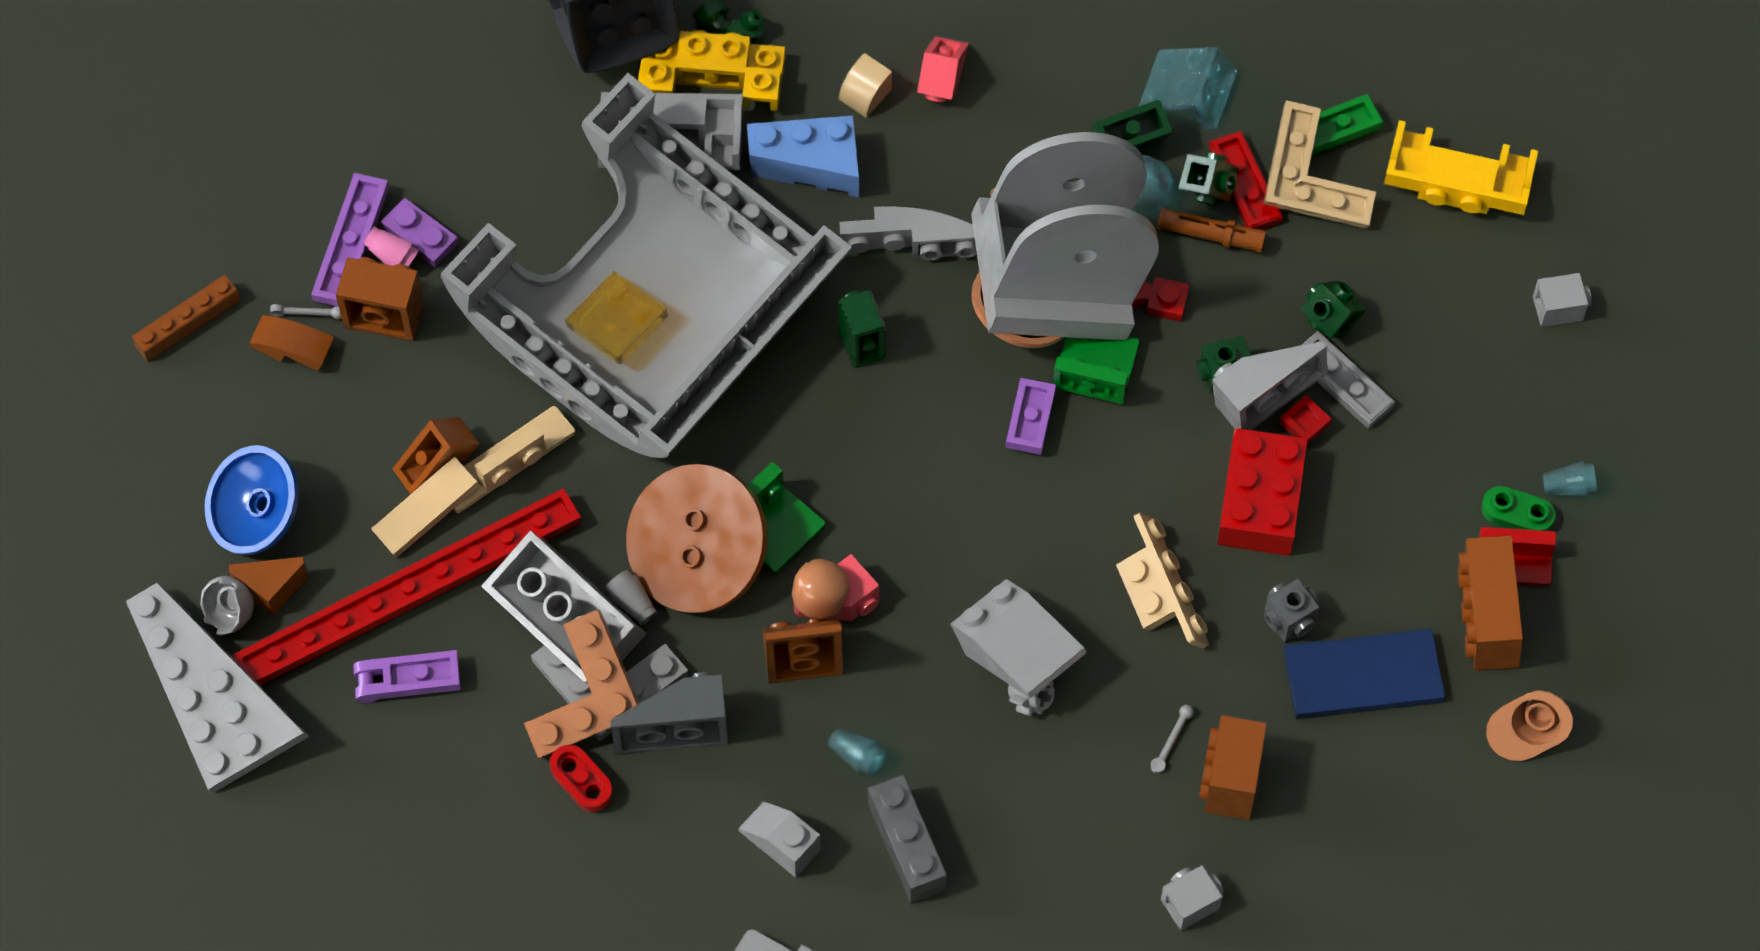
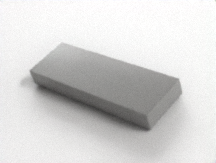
M1317 331L1302 344L1322 341L1327 346L1328 374L1317 382L1367 429H1370L1394 408L1395 401Z

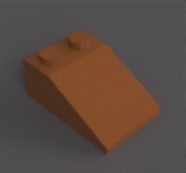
M813 618L807 621V623L794 625L788 622H779L772 624L769 628H762L769 684L843 675L841 624L837 619Z

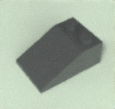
M699 672L692 675V677L683 678L610 720L615 754L622 755L728 745L722 674L714 675L710 672Z

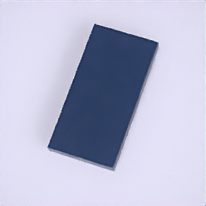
M1432 629L1284 645L1283 652L1295 719L1444 702L1445 695Z

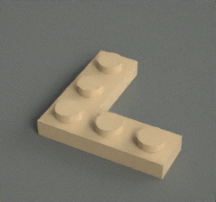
M1286 101L1263 204L1367 229L1370 224L1376 192L1307 176L1321 108Z

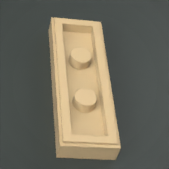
M453 457L373 526L371 530L397 558L480 485L457 458Z

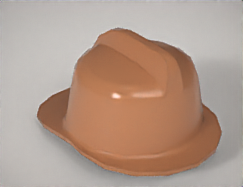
M1536 690L1511 701L1494 712L1487 723L1486 737L1490 747L1499 756L1508 760L1523 761L1558 745L1568 738L1573 728V716L1569 706L1562 697H1558L1549 691Z

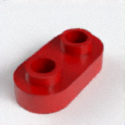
M563 745L553 752L550 758L552 776L579 807L588 812H598L605 809L610 804L613 796L611 782L589 756L575 745ZM571 763L577 766L572 772L563 770L566 764ZM592 790L600 792L599 797L595 799L587 797V794Z

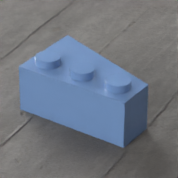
M853 115L747 124L751 176L794 184L795 181L815 185L818 190L827 191V188L848 192V196L859 198V173Z

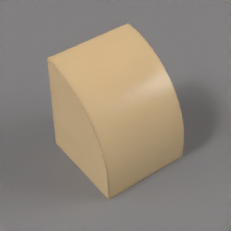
M864 53L845 78L839 93V100L867 118L892 90V71Z

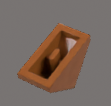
M303 557L229 565L230 575L245 584L252 593L254 602L273 616L308 579V570Z

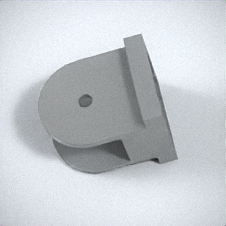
M1095 132L1068 133L1050 137L1030 145L1014 156L1003 170L991 198H978L971 217L988 333L1127 340L1135 325L1132 303L1149 274L1159 251L1158 238L1154 226L1143 215L1132 210L1146 183L1145 162L1135 146L1119 137ZM1072 178H1080V180L1075 182H1067V180Z

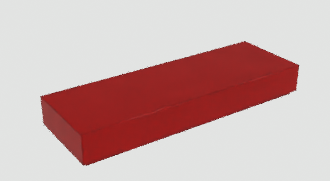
M1242 131L1209 141L1208 149L1210 153L1227 157V164L1239 168L1237 185L1231 197L1245 227L1263 230L1281 224L1283 217L1279 208L1263 204L1267 183Z

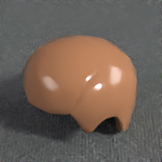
M814 559L806 562L794 578L792 598L796 608L807 617L825 619L837 615L849 594L850 583L847 573L833 561Z

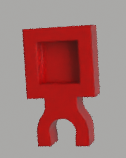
M1155 277L1153 285L1144 281L1132 303V307L1146 305V314L1181 322L1190 284Z

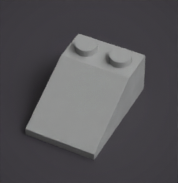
M1322 341L1243 357L1234 364L1226 363L1217 370L1214 375L1215 378L1212 379L1215 406L1234 428L1253 430L1328 374L1327 346Z
M1007 579L994 587L991 592L972 607L965 610L961 616L951 623L967 657L1030 699L1086 654L1085 648L1028 592Z

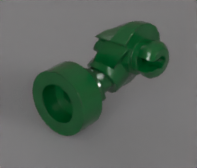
M710 0L692 14L699 28L709 29L715 34L737 33L742 36H749L750 41H753L765 32L764 18L756 10L743 12L738 17L727 20L726 17L729 9L723 0Z

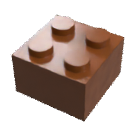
M347 257L336 292L344 328L414 342L425 306L418 271L403 264L391 266L378 263L367 257L359 259Z
M1221 715L1219 728L1211 727L1199 795L1200 799H1206L1204 813L1243 820L1250 819L1267 723Z

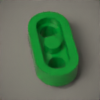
M1495 486L1489 489L1484 495L1481 505L1482 514L1486 520L1507 529L1550 531L1555 520V510L1547 500L1506 486ZM1503 499L1508 505L1500 506L1496 503V500ZM1531 511H1540L1543 516L1540 518L1534 517Z

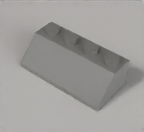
M531 530L481 586L586 684V678L563 624L600 609L622 661L647 634L544 538Z

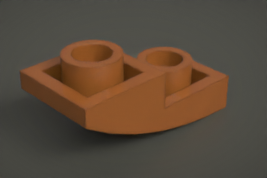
M262 315L248 346L280 362L284 356H287L318 371L334 337L298 322Z

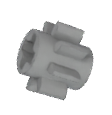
M1051 681L1031 699L1009 685V702L1017 704L1016 711L1028 716H1031L1033 712L1042 714L1043 710L1049 708L1054 700V683Z

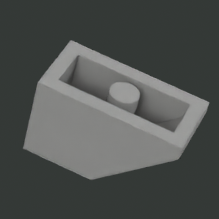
M763 802L739 828L741 834L795 878L821 851L819 833L793 812Z

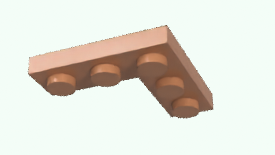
M600 609L563 624L592 694L524 723L538 758L553 753L563 745H572L611 728L610 720L639 704Z

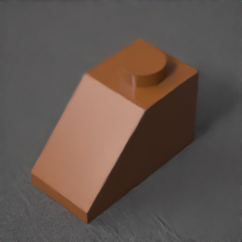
M460 417L432 419L396 463L393 471L409 493L412 494L453 457H456L463 465L478 447L479 443Z

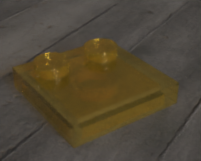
M613 271L565 321L569 329L620 365L668 317L667 308Z

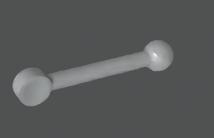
M273 304L270 308V314L275 317L289 314L332 316L337 320L342 319L339 306H335L332 309L284 307L280 304Z
M1183 705L1180 708V717L1158 758L1151 761L1153 773L1161 774L1165 771V760L1186 720L1190 719L1194 714V709L1190 705Z

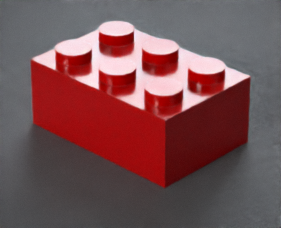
M1234 428L1217 545L1290 556L1295 534L1307 438Z

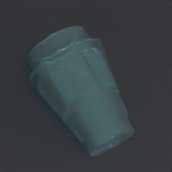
M1583 460L1549 471L1548 473H1542L1545 495L1589 497L1588 493L1597 492L1593 463L1584 464Z
M837 728L828 741V747L834 750L837 755L860 775L866 773L869 776H873L876 774L886 757V750L881 748L880 742L844 731L841 728Z

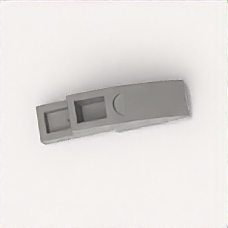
M895 206L874 207L873 220L839 222L840 238L852 246L850 252L863 253L869 249L882 248L895 251L912 246L913 259L922 258L932 261L947 256L970 258L977 255L973 225L953 216L935 211Z

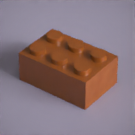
M1512 536L1466 539L1465 552L1459 553L1458 585L1459 590H1462L1463 602H1461L1462 623L1466 624V636L1464 637L1466 658H1473L1474 671L1519 668L1523 638Z

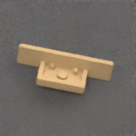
M552 406L466 464L464 468L480 486L453 510L456 513H461L497 487L508 482L516 474L536 463L541 457L574 436V427L556 406Z
M1141 512L1136 514L1134 519L1146 547L1116 564L1143 629L1151 631L1177 616L1189 644L1202 649L1209 646L1205 635L1208 632L1207 626L1202 617L1193 608L1191 603L1194 600L1193 594L1188 585L1179 576L1177 570L1180 568V565L1174 553L1165 544L1163 538L1166 537V532L1157 518H1152Z

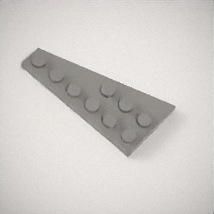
M155 583L126 601L208 790L215 793L309 737L288 716V713L274 702L250 674L190 616L191 614L162 585Z

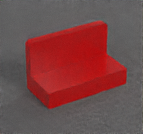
M1481 527L1478 538L1512 536L1517 585L1550 586L1552 579V554L1556 545L1555 531Z

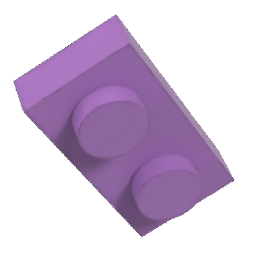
M406 198L381 221L382 229L386 232L413 242L411 246L418 250L417 255L434 268L459 244L457 236Z
M1020 378L1006 439V448L1042 454L1056 392V384Z

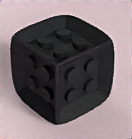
M549 0L554 10L558 29L568 51L578 68L584 73L606 71L640 60L641 58H646L669 48L679 39V22L674 0Z

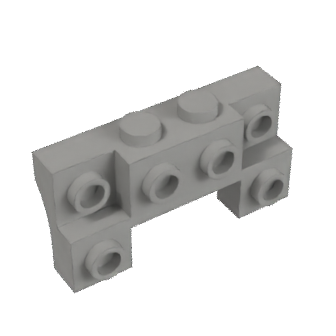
M601 92V101L609 92ZM655 93L654 114L699 149H704L708 156L726 170H740L743 117L742 94ZM598 157V168H606Z

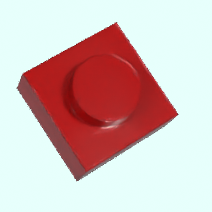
M1305 395L1280 417L1279 424L1293 437L1307 438V445H1309L1331 425L1332 419Z

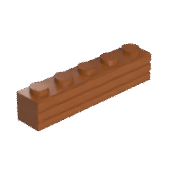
M223 275L134 334L132 339L135 347L147 362L151 361L241 301L238 290L226 275Z

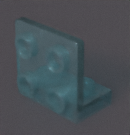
M1219 47L1160 50L1155 59L1139 106L1161 99L1164 110L1189 109L1204 129H1217L1237 71Z

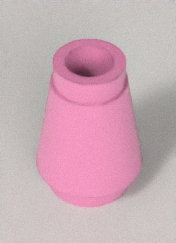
M375 226L363 242V245L367 246L384 264L391 266L395 264L409 266L418 252L416 248L411 246L413 242L378 229Z

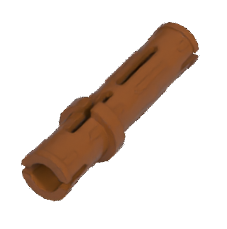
M1165 207L1161 209L1157 225L1159 230L1221 243L1222 247L1229 249L1231 246L1258 253L1263 251L1267 233L1265 230L1236 225V221L1228 220V222L1217 221L1174 211Z

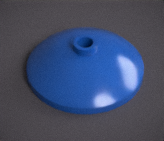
M254 445L235 451L219 465L210 480L206 492L205 518L212 537L221 547L240 555H254L271 548L285 535L293 522L299 501L298 479L289 460L274 449Z

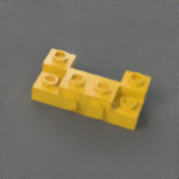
M702 30L680 31V37L675 44L661 52L641 58L638 81L655 93H674L676 78L677 85L743 90V108H750L751 100L770 102L772 111H778L786 58L785 47L750 44L749 36H742L737 33H727L724 35L707 33Z
M1399 120L1384 184L1418 191L1417 199L1425 200L1429 204L1436 206L1448 205L1461 208L1467 213L1479 212L1487 214L1490 207L1524 215L1538 151L1531 149L1528 158L1510 154V145L1503 144L1500 158L1495 160L1431 146L1430 142L1434 128L1427 127L1425 135L1404 130L1406 122Z

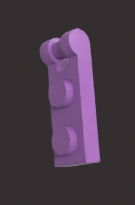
M457 650L363 660L353 665L354 677L358 679L355 696L356 701L359 703H373L378 699L461 690ZM383 675L384 682L373 684V677Z

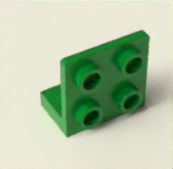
M1128 336L1126 341L1066 337L1061 357L1057 356L1053 384H1056L1057 390L1123 405L1139 346V339Z
M771 462L748 486L761 504L767 523L768 543L763 564L776 574L825 528V521L784 487L783 470Z

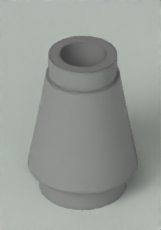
M629 570L621 572L606 585L605 589L609 593L608 598L640 626L649 622L657 614L636 574L632 575Z

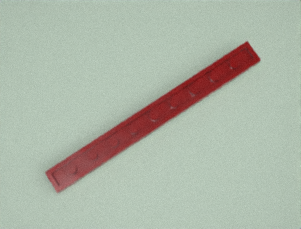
M563 488L233 654L232 657L261 686L500 565L530 530L548 541L581 524V516Z

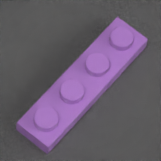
M358 173L353 174L311 293L313 301L338 306L336 292L347 257L359 259L366 256L368 247L363 245V242L372 228L377 225L389 190L388 180Z

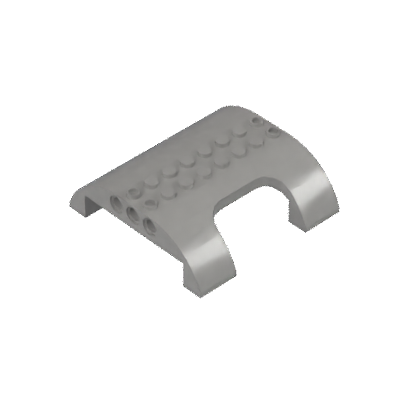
M627 73L582 121V128L588 141L616 184L619 196L618 205L610 218L563 268L547 275H539L527 271L515 261L516 244L490 223H487L441 273V279L457 306L481 335L509 362L591 427L616 443L642 455L665 458L674 451L851 251L852 246L825 225L814 236L807 233L654 114L656 94Z

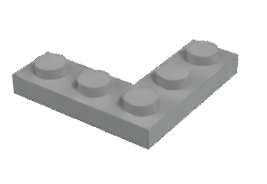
M666 644L627 671L639 703L689 676L687 668ZM545 645L531 655L532 662L568 704L592 694L588 683H584ZM611 728L595 734V737L602 741L612 733Z

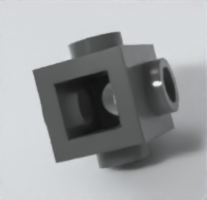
M1299 579L1288 585L1286 582L1275 586L1268 593L1264 618L1268 626L1274 632H1277L1283 642L1286 643L1296 636L1301 637L1315 627L1320 603L1314 591L1310 587L1305 588Z

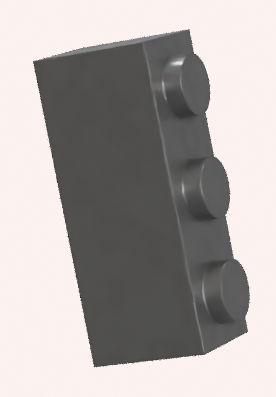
M904 775L869 787L868 805L910 904L946 891V873Z

